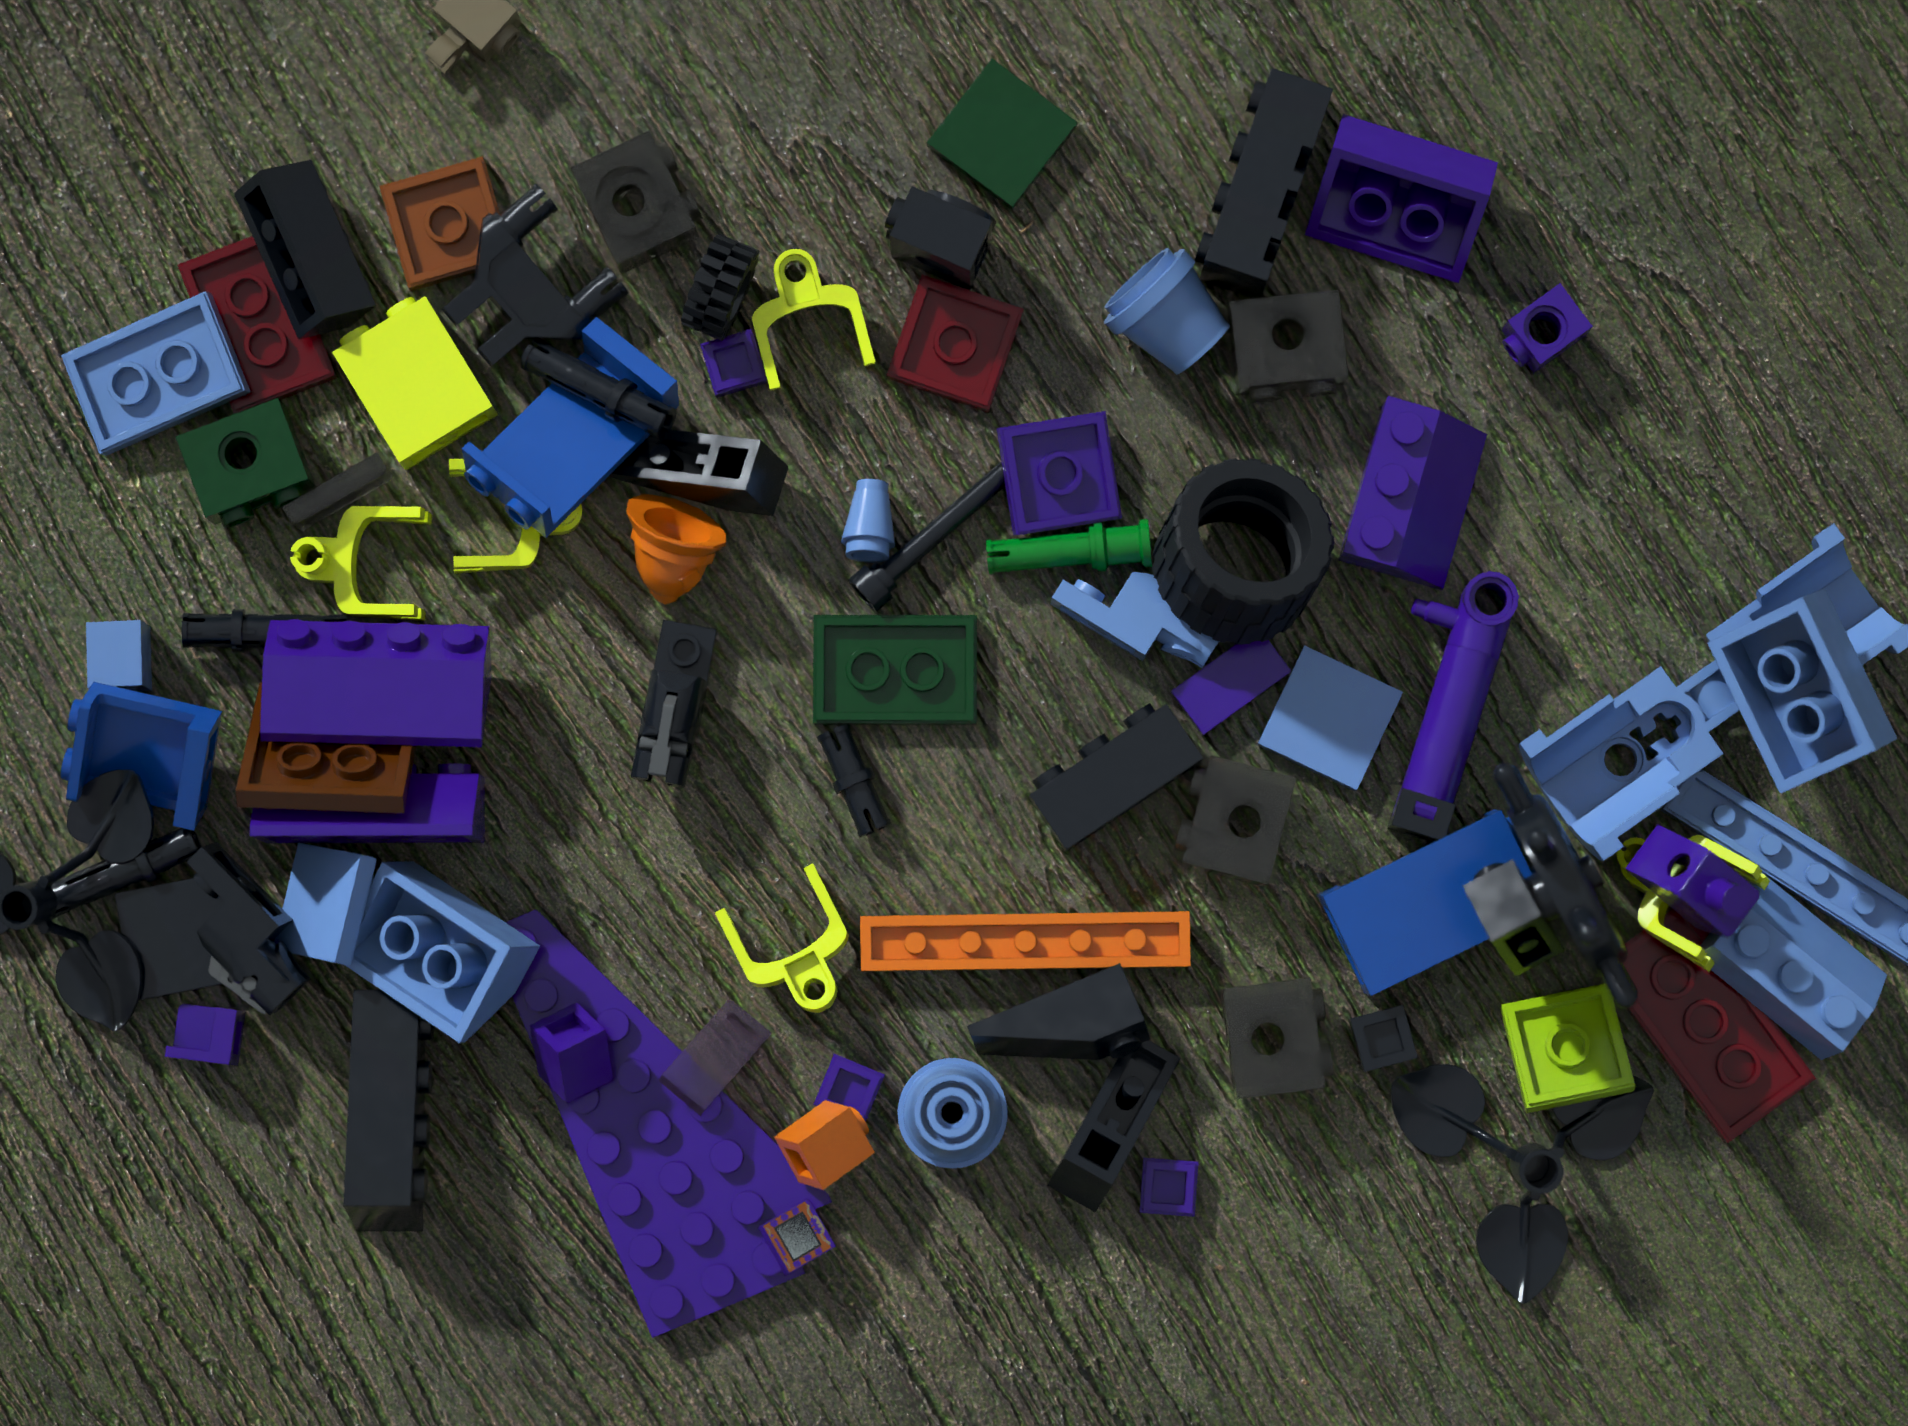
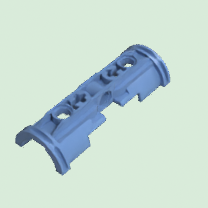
M1833 523L1813 537V551L1759 588L1756 591V600L1707 633L1706 638L1710 642L1795 600L1824 588L1862 665L1884 650L1892 654H1899L1908 647V625L1895 620L1874 601L1851 569L1852 565L1844 548L1845 538ZM1716 660L1677 687L1660 666L1613 699L1608 694L1547 738L1539 729L1520 742L1519 749L1531 775L1562 821L1593 856L1604 861L1624 847L1618 839L1620 835L1679 795L1680 792L1677 786L1724 754L1709 732L1737 713L1739 708ZM1656 715L1663 721L1672 718L1677 724V727L1671 732L1675 741L1670 744L1666 738H1661L1651 744L1646 749L1653 753L1654 757L1648 761L1642 745L1629 735L1630 731L1636 729L1638 737L1641 739L1655 729L1656 723L1653 718ZM1623 745L1632 751L1635 764L1633 770L1628 775L1617 776L1606 768L1604 757L1606 751L1611 746Z

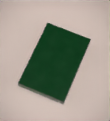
M814 615L813 725H977V615Z

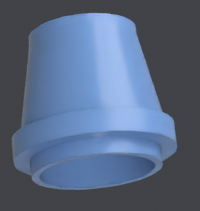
M1166 248L1141 267L1109 299L1104 307L1109 312L1104 324L1114 335L1122 333L1178 375L1210 350L1225 334L1230 324L1225 320L1193 268L1195 260L1185 249H1180L1173 254L1169 248Z
M960 1058L936 1060L915 1072L901 1092L897 1112L899 1128L909 1148L919 1158L932 1165L952 1169L973 1165L987 1157L996 1148L1004 1134L1008 1114L1005 1095L993 1075L982 1066ZM956 1102L961 1105L963 1117L958 1123L949 1124L943 1120L941 1110L946 1103Z

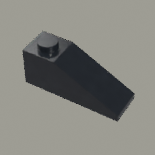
M670 430L669 433L665 432V437L661 440L650 434L609 476L727 511L774 516L789 466L761 440Z
M1120 963L967 1026L978 1055L1101 1060L1108 1056L1112 1058L1128 1056L1141 1047L1142 1042L1150 1040L1144 1017Z
M1147 1040L1142 1042L1141 1047L1134 1053L1117 1058L1047 1186L1096 1212L1117 1178L1175 1070L1180 1057Z

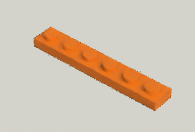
M1190 911L860 916L861 972L1109 968L1119 963L1122 968L1191 967Z

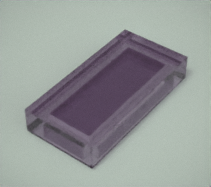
M729 998L660 1077L659 1082L701 1116L768 1040L771 1032Z

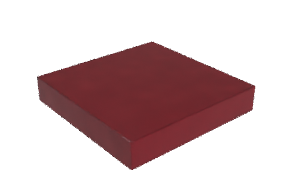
M922 274L888 369L887 379L989 413L1024 309Z

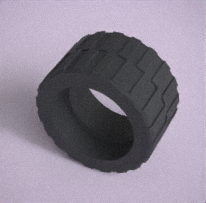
M1234 458L1203 468L1199 475L1193 476L1185 484L1154 545L1153 556L1155 558L1152 566L1154 578L1157 579L1159 585L1158 591L1162 599L1171 607V612L1179 620L1182 619L1195 632L1212 637V640L1223 643L1226 641L1236 642L1237 644L1267 641L1279 632H1285L1293 625L1296 618L1302 614L1326 574L1332 560L1330 557L1331 552L1334 549V536L1331 533L1332 523L1329 514L1325 512L1321 499L1305 485V481L1274 463L1271 465L1261 462L1259 459L1237 460ZM1214 522H1234L1258 531L1279 552L1285 566L1286 577L1270 582H1255L1230 574L1221 568L1207 553L1200 538L1199 527Z

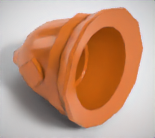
M641 494L630 498L627 502L626 514L633 527L631 539L634 541L635 561L640 578L657 601L665 605L676 602L678 597L688 593L698 584L707 565L713 563L716 552L726 546V533L715 520L702 510L674 498Z

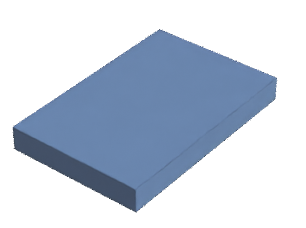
M207 291L61 355L98 452L104 456L251 393L213 295Z

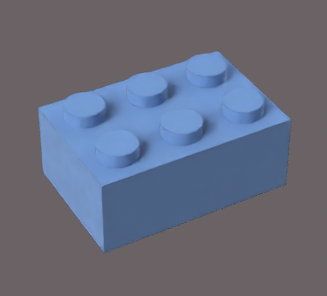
M1825 588L1795 600L1707 643L1780 794L1898 739Z

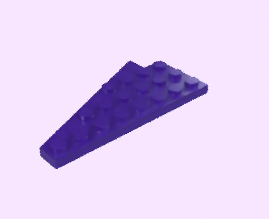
M535 909L505 922L540 945L516 993L512 996L532 1046L530 1025L576 1002L606 1030L613 1079L569 1103H566L551 1088L550 1090L651 1337L654 1338L805 1274V1269L802 1266L792 1273L785 1275L758 1227L809 1198L814 1209L832 1203L830 1195L825 1190L799 1183L778 1144L538 910Z

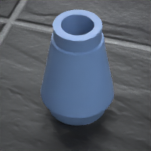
M861 479L856 482V491L853 495L841 543L846 546L845 555L851 560L866 563L884 562L889 559V550L895 547L890 497L888 494L889 484L878 479Z

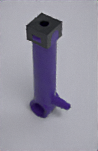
M1488 571L1474 577L1463 589L1459 597L1458 609L1435 601L1427 602L1415 599L1411 608L1412 615L1421 617L1426 622L1451 629L1387 829L1431 843L1445 837L1455 809V798L1512 616L1518 607L1519 595L1515 584L1509 577L1500 572ZM1483 588L1496 591L1502 600L1500 613L1486 615L1480 612L1474 601L1476 591Z

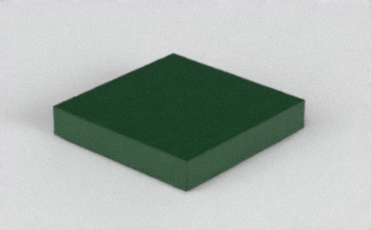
M991 59L927 141V147L1009 209L1013 210L1077 128L1078 122L994 59Z

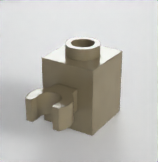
M440 0L433 7V11L439 23L448 30L431 44L425 54L429 57V62L444 75L454 67L468 47L487 63L495 53L502 56L511 49L520 36L521 31L518 27L522 24L518 11L506 0Z

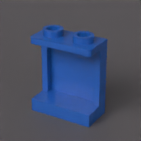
M93 682L82 700H74L69 713L67 728L68 731L75 732L73 748L68 747L61 767V779L68 781L66 800L78 802L83 786L101 774L120 769L133 770L141 777L150 804L174 810L173 826L194 831L208 805L222 711Z

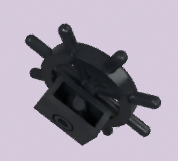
M1506 763L1500 764L1494 771V779L1510 806L1506 808L1507 814L1537 872L1524 878L1512 859L1504 864L1494 863L1482 868L1475 874L1474 880L1463 885L1488 937L1513 974L1518 976L1565 951L1550 923L1561 917L1595 976H1602L1615 1003L1625 1009L1632 1007L1637 1001L1638 990L1623 964L1628 958L1626 945L1596 889L1604 884L1589 854L1579 858L1547 800L1539 794L1532 795L1517 767Z

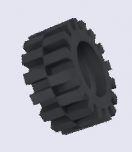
M718 233L714 237L713 242L711 241L707 254H704L701 260L699 271L695 274L693 286L689 289L688 300L683 308L684 313L681 317V324L723 341L729 334L731 326L733 327L738 311L740 312L743 306L745 295L748 294L749 284L754 277L760 251Z

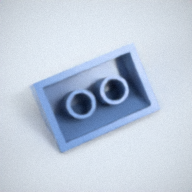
M414 861L382 862L371 882L351 966L347 967L458 1043H465L516 993L540 945Z
M1769 877L1767 878L1770 880V883L1765 890L1749 881L1759 891L1760 896L1734 934L1729 938L1710 933L1700 946L1706 951L1707 956L1714 961L1715 965L1711 970L1820 1060L1843 1052L1874 1011L1887 974Z

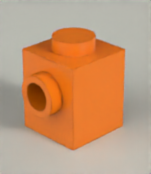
M827 1100L774 1136L798 1182L821 1190L826 1189L875 1153L866 1137L869 1133V1128L862 1115L851 1106Z

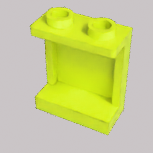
M426 296L418 301L414 297H409L398 302L386 312L388 319L371 329L367 325H363L350 331L340 339L339 342L342 346L332 352L396 459L405 470H408L498 415Z

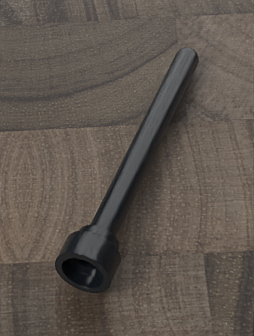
M1002 461L881 566L877 562L870 568L864 565L848 579L852 588L874 612H878L893 599L891 592L897 588L895 582L1005 487Z

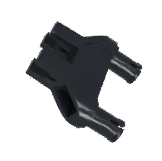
M537 184L532 185L529 191L501 215L494 212L493 214L488 213L483 217L474 282L441 309L456 326L489 298L509 322L476 349L490 366L494 365L524 338L583 340L582 330L596 317L599 318L623 296L625 297L629 294L621 281L604 295L601 294V291L617 278L608 267H605L598 276L572 298L567 295L563 297L521 248L524 245L521 240L552 213L554 214L558 211L550 198L535 211H530V207L546 194Z

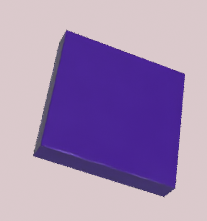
M1105 411L996 428L1013 536L1122 519Z

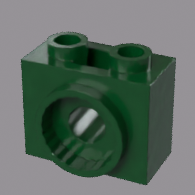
M279 398L175 436L205 518L214 525L222 522L224 528L243 524L255 517L253 510L271 503L274 504L276 509L296 504L306 498L304 491L316 487L287 407ZM244 444L255 445L257 456L254 463L246 469H235L232 466L231 459L236 448Z

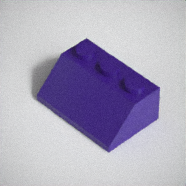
M1343 114L1304 235L1459 283L1490 197L1498 162Z
M1387 396L1381 408L1338 561L1443 590L1487 434L1440 410Z

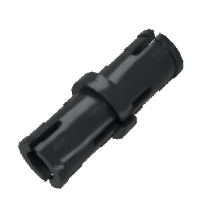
M844 724L833 728L841 745V751L832 732H824L817 736V740L821 744L837 780L832 783L836 794H843L858 830L857 834L861 838L874 833L866 813L867 810L876 829L881 830L892 823L888 819L871 781L876 778L872 767H865L850 731L851 727L849 724Z

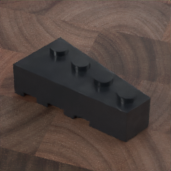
M1274 68L1271 69L1267 83L1256 80L1246 109L1247 112L1255 114L1249 134L1242 131L1238 132L1229 158V162L1238 164L1231 184L1221 181L1211 211L1220 215L1214 234L1204 231L1195 256V263L1203 265L1200 276L1202 282L1261 301L1333 88Z
M353 990L343 1206L357 1231H423V1203L427 1201L428 1173L427 1169L424 1168V1148H428L430 1143L429 1114H425V1094H431L432 1062L425 1061V1040H433L435 1026L382 990Z

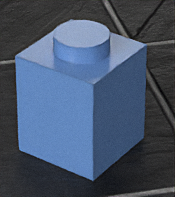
M142 620L86 622L87 688H90L93 682L132 691H152L151 627Z

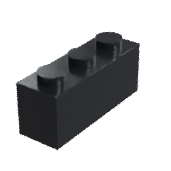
M312 160L260 170L234 193L298 340L349 328L376 306L370 286L360 270L349 245L347 234L339 223L328 198L326 187L320 180Z
M1151 703L1145 705L1123 721L1128 730L1111 741L1105 733L1100 735L1078 751L1082 757L1081 761L1066 771L1063 770L1060 764H1057L1032 781L1037 790L1029 795V800L1065 853L1202 762V755L1167 704L1156 711Z

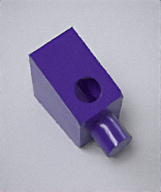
M1658 824L1625 868L1695 928L1725 938H1729L1734 934L1760 896L1756 888L1712 851ZM1674 863L1687 867V870L1679 876L1672 877L1670 874Z

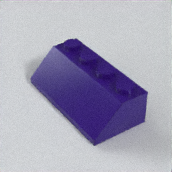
M299 619L270 620L263 653L261 741L482 747L492 679L489 626H469L466 624L432 625L408 622L397 624L361 623L356 621L326 622L303 621Z
M413 764L404 813L253 808L250 821V836L267 844L484 843L485 778L479 773H471V764H438V773L417 774V765Z

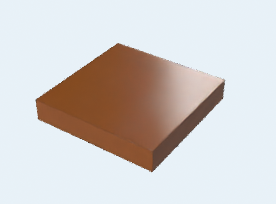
M483 156L379 186L410 291L475 273L482 219L488 213L493 214L497 212L501 215Z

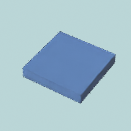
M1304 645L1257 745L1356 792L1403 692Z
M298 843L282 908L293 920L275 938V942L278 944L280 941H283L291 954L351 966L373 878L376 858Z

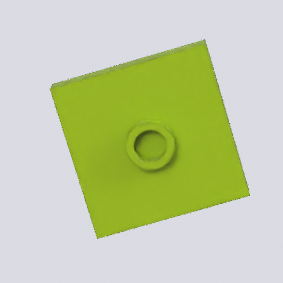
M1605 983L1501 1005L1500 1011L1526 1114L1634 1092L1635 1082L1613 997Z

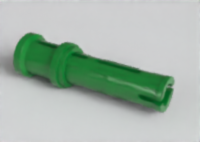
M1140 519L1138 525L1105 528L1103 523H1094V526L1089 527V532L986 540L988 557L1009 555L987 558L989 575L997 572L1092 564V570L1098 569V572L1106 571L1108 565L1142 563L1144 568L1152 567L1148 519Z

